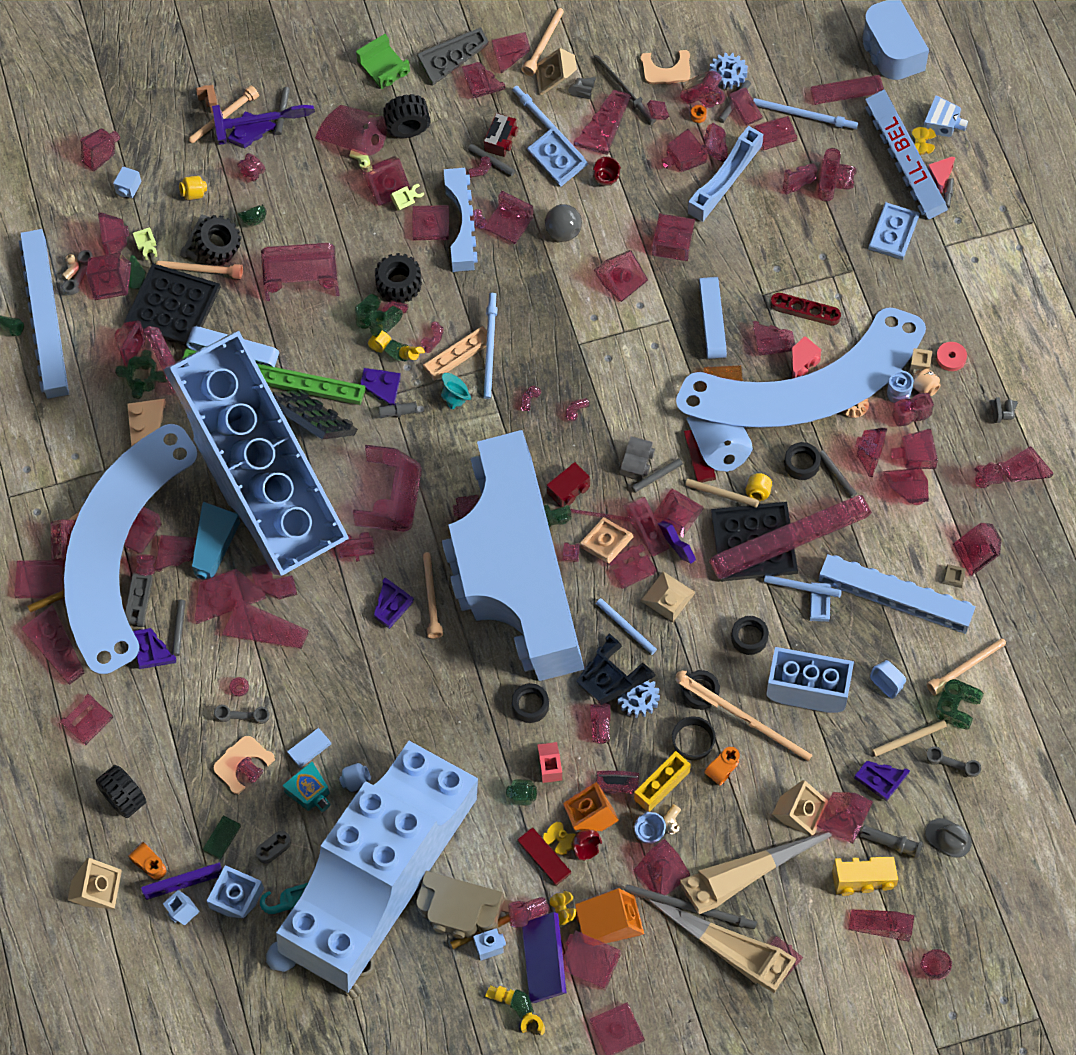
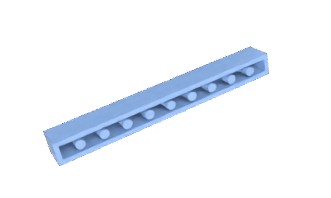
M42 229L21 233V240H19L20 251L24 253L21 256L23 267L26 266V271H23L25 282H28V286L25 287L26 294L31 302H28L29 312L33 313V318H30L32 329H35V333L32 334L33 341L38 349H35L36 359L40 360V365H37L39 377L42 376L43 380L39 382L41 392H45L47 399L69 395L46 239Z

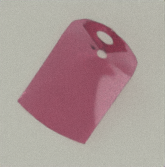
M340 105L323 121L315 139L329 142L363 155H374L383 148L386 139L385 119L379 114ZM367 123L368 128L364 129L363 126ZM374 134L379 136L377 145H373L371 142Z

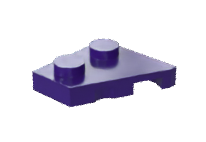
M245 111L242 117L252 116L253 114ZM271 121L235 126L228 140L230 143L245 149L253 141L262 138L265 132L270 129L271 131L275 130L276 125Z
M364 368L360 385H364L365 391L371 392L379 400H384L389 406L395 405L401 373Z
M385 577L382 582L383 586L379 594L374 618L390 629L414 602V598Z
M151 628L133 631L139 643V652L136 656L139 669L176 663L175 655H172L167 650L166 645L157 638L156 633Z
M866 761L856 773L854 779L887 802L908 776L910 770L891 768L892 766L879 765L875 762Z

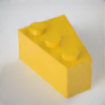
M871 857L869 861L859 862V858H852V862H842L841 858H835L832 875L836 895L849 896L859 891L870 893L874 889L881 888L886 891L897 886L898 876L894 857Z

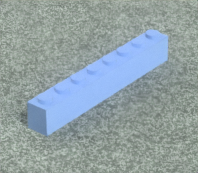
M827 555L818 581L820 583H830L831 587L964 634L967 633L976 607L968 601L953 599L948 594L942 595L936 593L931 588L916 586L911 581L905 582L899 580L894 575L879 573L874 568L862 567L857 562L845 561L837 555Z

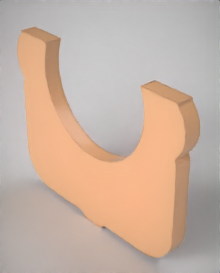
M678 51L680 60L671 68L657 67L651 60V53H642L641 62L644 68L645 81L649 84H671L688 81L690 79L689 51Z
M251 736L242 737L233 747L228 748L226 753L214 764L216 775L230 787L234 794L239 795L246 788L236 778L237 767L242 761L248 758H258L263 760L267 766L275 761L273 753L266 751Z

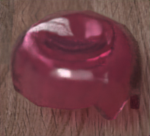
M932 949L923 954L920 966L926 977L939 981L945 979L950 974L952 959L943 950Z

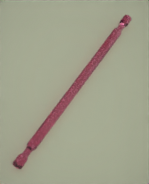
M559 507V511L650 524V520Z

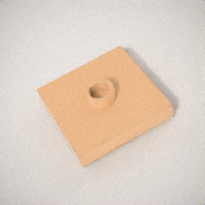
M603 517L579 545L582 549L609 564L633 538L631 532Z

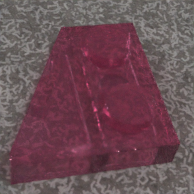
M526 32L492 40V47L500 73L505 72L530 51Z
M480 62L462 66L463 74L473 98L505 90V83L499 82L495 75L486 70Z
M715 123L708 125L703 138L705 144L701 145L702 151L721 162L726 161L728 158L725 130Z
M814 163L797 167L795 172H791L790 169L785 170L783 191L786 195L798 191L801 186L810 184L816 179L818 168Z

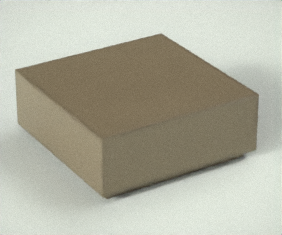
M947 564L943 584L962 588L966 568Z

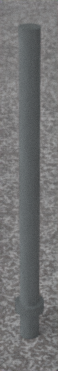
M626 885L625 891L630 894L697 913L691 902L632 885ZM715 909L701 913L738 924L741 928L745 926L755 929L757 921L747 919L744 915L740 917Z

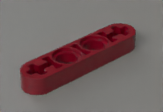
M779 292L771 297L770 305L775 311L830 326L837 325L840 322L841 312L836 307ZM782 300L780 304H776V302ZM798 303L802 306V308L800 310H794L792 308V305ZM816 308L820 313L813 315L810 313V309ZM831 314H835L833 319L830 318Z

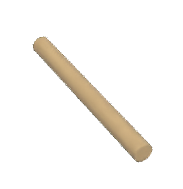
M691 479L686 481V486L753 507H757L759 504L757 499Z
M941 720L872 750V753L877 757L947 727L945 720Z

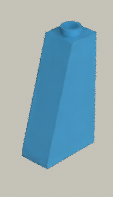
M203 502L192 564L194 574L199 579L213 580L241 523L238 514Z

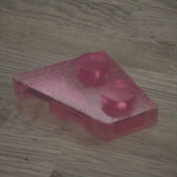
M753 321L759 356L792 351V347L795 345L793 331L779 329L772 325L768 327L760 325L758 321Z
M1032 446L1000 466V469L1011 482L1051 478L1054 474Z
M161 535L155 568L156 572L163 571V568L171 565L175 567L185 561H192L197 538Z

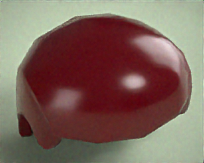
M601 157L598 159L593 167L594 180L603 186H611L617 182L621 169L617 160L612 157Z
M585 829L574 836L571 846L578 860L585 861L599 853L598 846L599 843L602 844V840L597 831Z

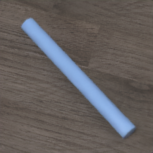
M765 576L764 579L765 583L839 598L841 596V590L774 576Z
M602 598L596 602L606 614L651 655L656 652L657 649Z

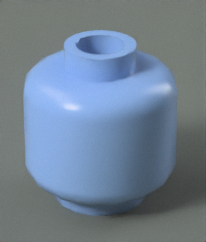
M360 763L345 767L342 770V776H340L342 787H346L350 792L360 790L365 781L371 780L368 768Z

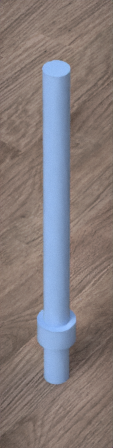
M518 86L513 88L512 91L520 98V102L525 107L527 106L548 130L555 126L532 102V98L528 94H525Z
M756 98L753 101L754 106L835 124L836 127L840 128L844 126L857 130L858 122L846 120L845 117L841 116L833 117Z
M489 293V303L486 307L488 322L483 397L485 399L491 398L495 316H497L495 293Z

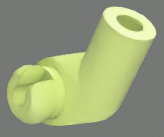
M356 149L351 150L349 156L358 160L361 169H368L371 164L368 154Z

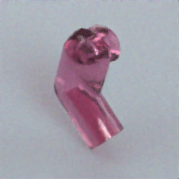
M482 157L479 167L469 169L470 178L483 176L489 171L492 165L489 157Z
M476 209L473 211L475 227L484 229L487 226V220L483 218L482 210Z
M390 302L382 308V315L390 317L397 312L407 313L408 304Z
M530 386L522 394V411L530 410L531 399L540 396V388Z
M583 398L573 401L565 411L566 418L569 421H575L578 417L576 413L578 409L589 407L588 399Z

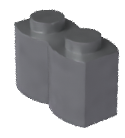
M631 436L622 462L620 475L643 480L644 475L647 476L649 473L650 465H648V461L654 457L655 448H652L653 442Z

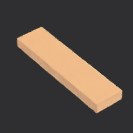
M481 326L423 364L424 370L435 381L443 373L449 372L484 349L487 341V330L484 326Z

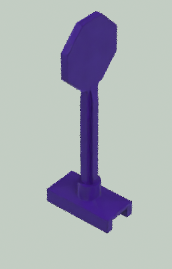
M298 105L289 107L282 112L224 119L220 106H212L219 145L226 144L225 129L276 120L281 117L301 118L315 113L313 105Z

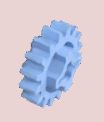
M724 53V57L718 55L717 59L713 58L712 64H710L709 76L712 77V82L717 81L716 86L722 84L723 89L726 86L732 89L733 85L739 87L740 82L744 83L745 78H747L748 66L745 65V60L740 61V56L734 57V53L728 56L727 53Z
M648 680L631 689L627 694L624 693L618 696V705H622V711L628 710V716L635 713V718H638V715L641 713L643 717H646L647 711L652 714V707H658L656 701H660V695H658L659 688H654L655 681L649 683Z

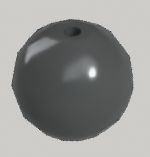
M559 204L547 213L545 228L553 239L567 242L579 234L582 228V218L576 208L567 204Z

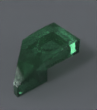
M134 255L130 257L123 287L140 290L145 280L146 271Z

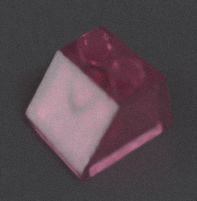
M395 156L362 169L367 185L378 206L392 201L390 194L406 186L409 191L411 189L401 161Z
M121 252L88 258L86 274L94 300L128 295L131 262Z

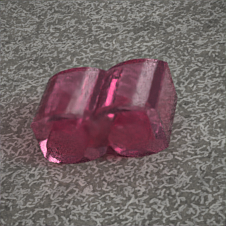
M920 393L912 399L897 401L892 411V417L896 426H907L913 421H922L929 418L934 407L930 394Z

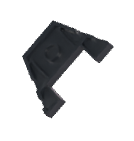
M610 633L605 638L606 642L603 647H599L596 651L597 656L593 662L588 663L577 679L579 686L600 705L656 676L644 663H641L628 676L613 664L609 658L622 645Z

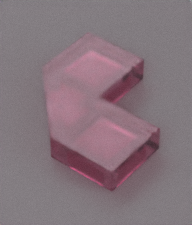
M268 564L251 568L257 589L278 600L297 595L292 575L274 580Z

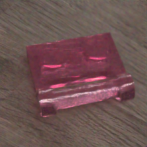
M88 693L83 697L84 700L66 718L63 717L60 720V723L84 745H87L114 718L109 711ZM89 705L93 707L76 726L71 724Z

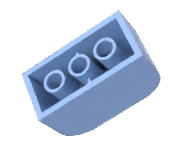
M885 0L871 6L867 10L865 17L863 45L864 49L870 53L873 65L877 66L883 76L892 80H900L925 71L929 49L902 1Z
M775 647L767 696L771 700L785 705L829 713L841 712L846 707L854 661Z

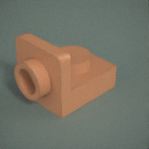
M204 85L196 88L199 101L205 100L206 106L210 107L213 113L212 106L218 105L214 86Z

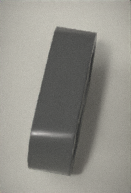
M278 831L261 843L256 849L258 860L261 863H270L285 852L291 845L289 834L285 831ZM278 838H285V844H278ZM262 850H265L266 852L269 851V856H268V857H266L265 855L262 856V852H261V851H262Z

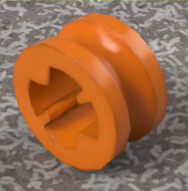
M695 105L692 107L691 119L693 122L702 123L706 120L707 110L704 106Z

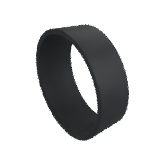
M686 717L680 720L672 731V742L675 750L687 760H700L706 757L715 744L716 735L714 728L707 720L701 717ZM689 725H697L704 728L711 738L709 750L695 756L680 751L676 746L675 740L682 728Z

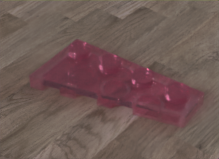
M613 90L602 104L598 113H595L588 126H585L582 130L581 135L574 140V146L608 155L631 99V94Z
M238 600L222 635L302 649L310 631Z
M53 605L22 627V631L69 685L85 674Z

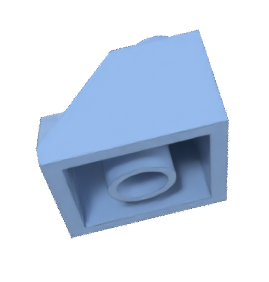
M225 865L207 899L210 909L228 917L244 918L256 906L264 890L262 881Z

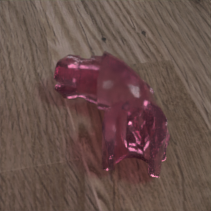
M434 321L431 323L434 336L432 338L424 337L421 340V346H425L424 351L430 353L442 339L444 327L439 322Z

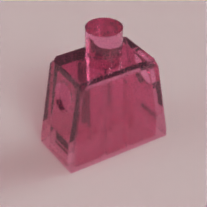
M100 128L80 139L82 162L93 172L96 171L115 154V143L120 140L119 134L116 131L109 134L106 130Z
M686 129L667 145V157L662 159L666 169L675 165L680 172H684L707 163V151L691 131Z
M926 429L903 436L900 447L891 448L892 459L903 458L904 466L907 469H936L938 458L932 430Z

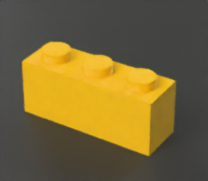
M675 751L634 792V800L643 809L650 812L690 773L691 764Z

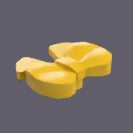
M925 127L913 129L914 145L919 154L932 153L935 145L926 143V140L935 138V131Z
M555 822L548 828L547 833H544L543 839L548 845L557 839L559 843L555 853L564 855L572 849L571 843L575 834H567L563 824Z
M567 891L554 894L549 902L555 908L556 913H558L559 925L567 924L576 915L575 908L567 909L566 907L573 900L572 894Z

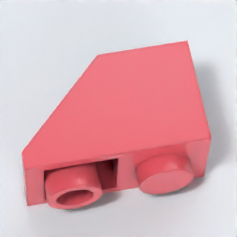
M806 336L792 347V379L806 375L808 369L812 366L815 367L821 360V349Z
M557 742L538 744L542 783L562 781V768Z

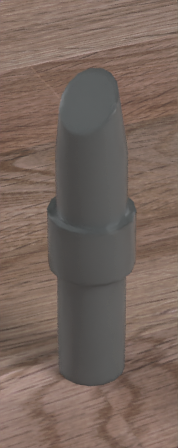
M954 178L947 180L944 190V201L947 208H950L953 196Z

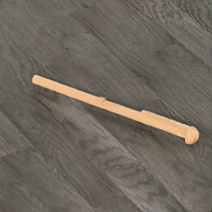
M682 670L676 674L675 680L679 685L716 708L719 705L738 718L750 723V727L761 731L803 759L809 761L812 757V754L686 676L687 671Z

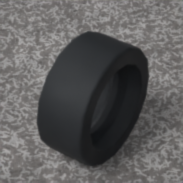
M799 442L791 445L785 454L784 467L789 476L798 480L812 478L819 471L820 453L810 443ZM797 453H806L813 458L814 462L812 467L803 470L794 467L791 463V458Z
M744 616L734 623L731 632V642L740 653L755 655L761 652L768 642V627L760 618ZM745 626L756 627L761 632L760 641L754 645L743 643L738 637L740 629Z
M697 670L688 675L692 680L704 679L709 682L712 692L719 696L720 685L718 679L712 673L705 670ZM682 687V696L688 706L699 710L712 706L705 700L694 699L690 695L689 690Z
M527 683L517 688L512 695L514 715L525 723H535L542 720L549 711V697L544 688L532 683ZM525 694H536L541 698L542 706L537 712L526 713L519 707L520 698Z

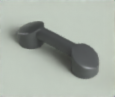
M83 250L78 254L81 266L74 280L69 279L63 283L62 289L65 294L74 295L79 292L78 286L84 274L94 263V257L89 250Z
M221 704L214 710L215 717L221 722H227L230 719L256 720L259 724H265L270 718V713L265 707H258L254 712L230 711L228 706Z
M936 746L929 748L927 751V759L931 764L942 763L964 771L968 777H976L981 772V764L976 760H970L967 763L960 762L944 756L943 751Z

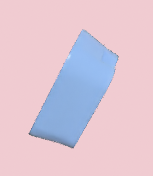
M888 660L874 666L870 673L871 680L891 699L897 696L906 683L905 676Z

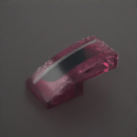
M597 771L596 782L605 793L615 794L616 792L634 794L639 786V773Z

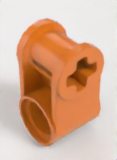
M735 747L725 748L710 763L704 773L721 786L738 766L739 751ZM727 756H728L729 758H730L731 756H733V757H734V760H733V759L727 760Z
M144 842L128 856L138 868L142 869L152 879L159 880L165 876L166 867L162 860Z

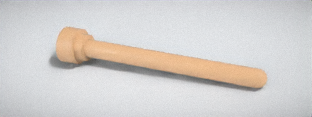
M562 8L557 9L533 56L524 63L522 67L524 74L528 76L535 74L537 61L564 12Z
M252 85L247 87L242 97L222 111L223 118L228 117L247 101L250 102L259 97L257 90ZM214 118L191 135L189 142H196L214 128Z
M169 261L156 262L157 265L176 270L229 274L233 279H241L243 274V266L240 264L222 267Z
M425 552L423 554L430 616L427 634L429 638L436 639L443 636V628L438 623L431 555Z
M999 639L942 678H933L926 683L928 690L932 695H938L943 691L944 685L1003 647L1006 641Z

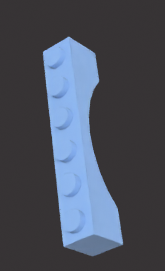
M750 126L744 130L719 171L707 184L699 188L689 200L688 214L702 222L706 219L762 147V133Z
M465 168L444 169L446 195L458 207L462 217L460 233L451 246L453 272L475 270L474 263H478L477 252H473V247H476L475 236L471 235L475 228L474 220L470 221V216H473V207L468 203V201H472L471 190H467V185H470V175H466Z

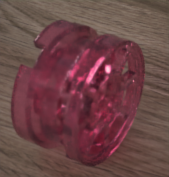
M250 153L245 155L244 160H240L237 163V167H241L240 172L245 177H250V180L253 182L259 178L260 174L266 171L263 163Z

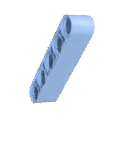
M718 277L699 278L707 359L726 358V341Z
M194 326L191 329L186 345L192 350L199 351L227 336V334ZM244 339L257 364L275 367L279 351L276 348Z

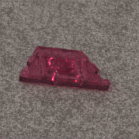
M237 569L204 580L199 584L195 622L199 624L266 599V594Z

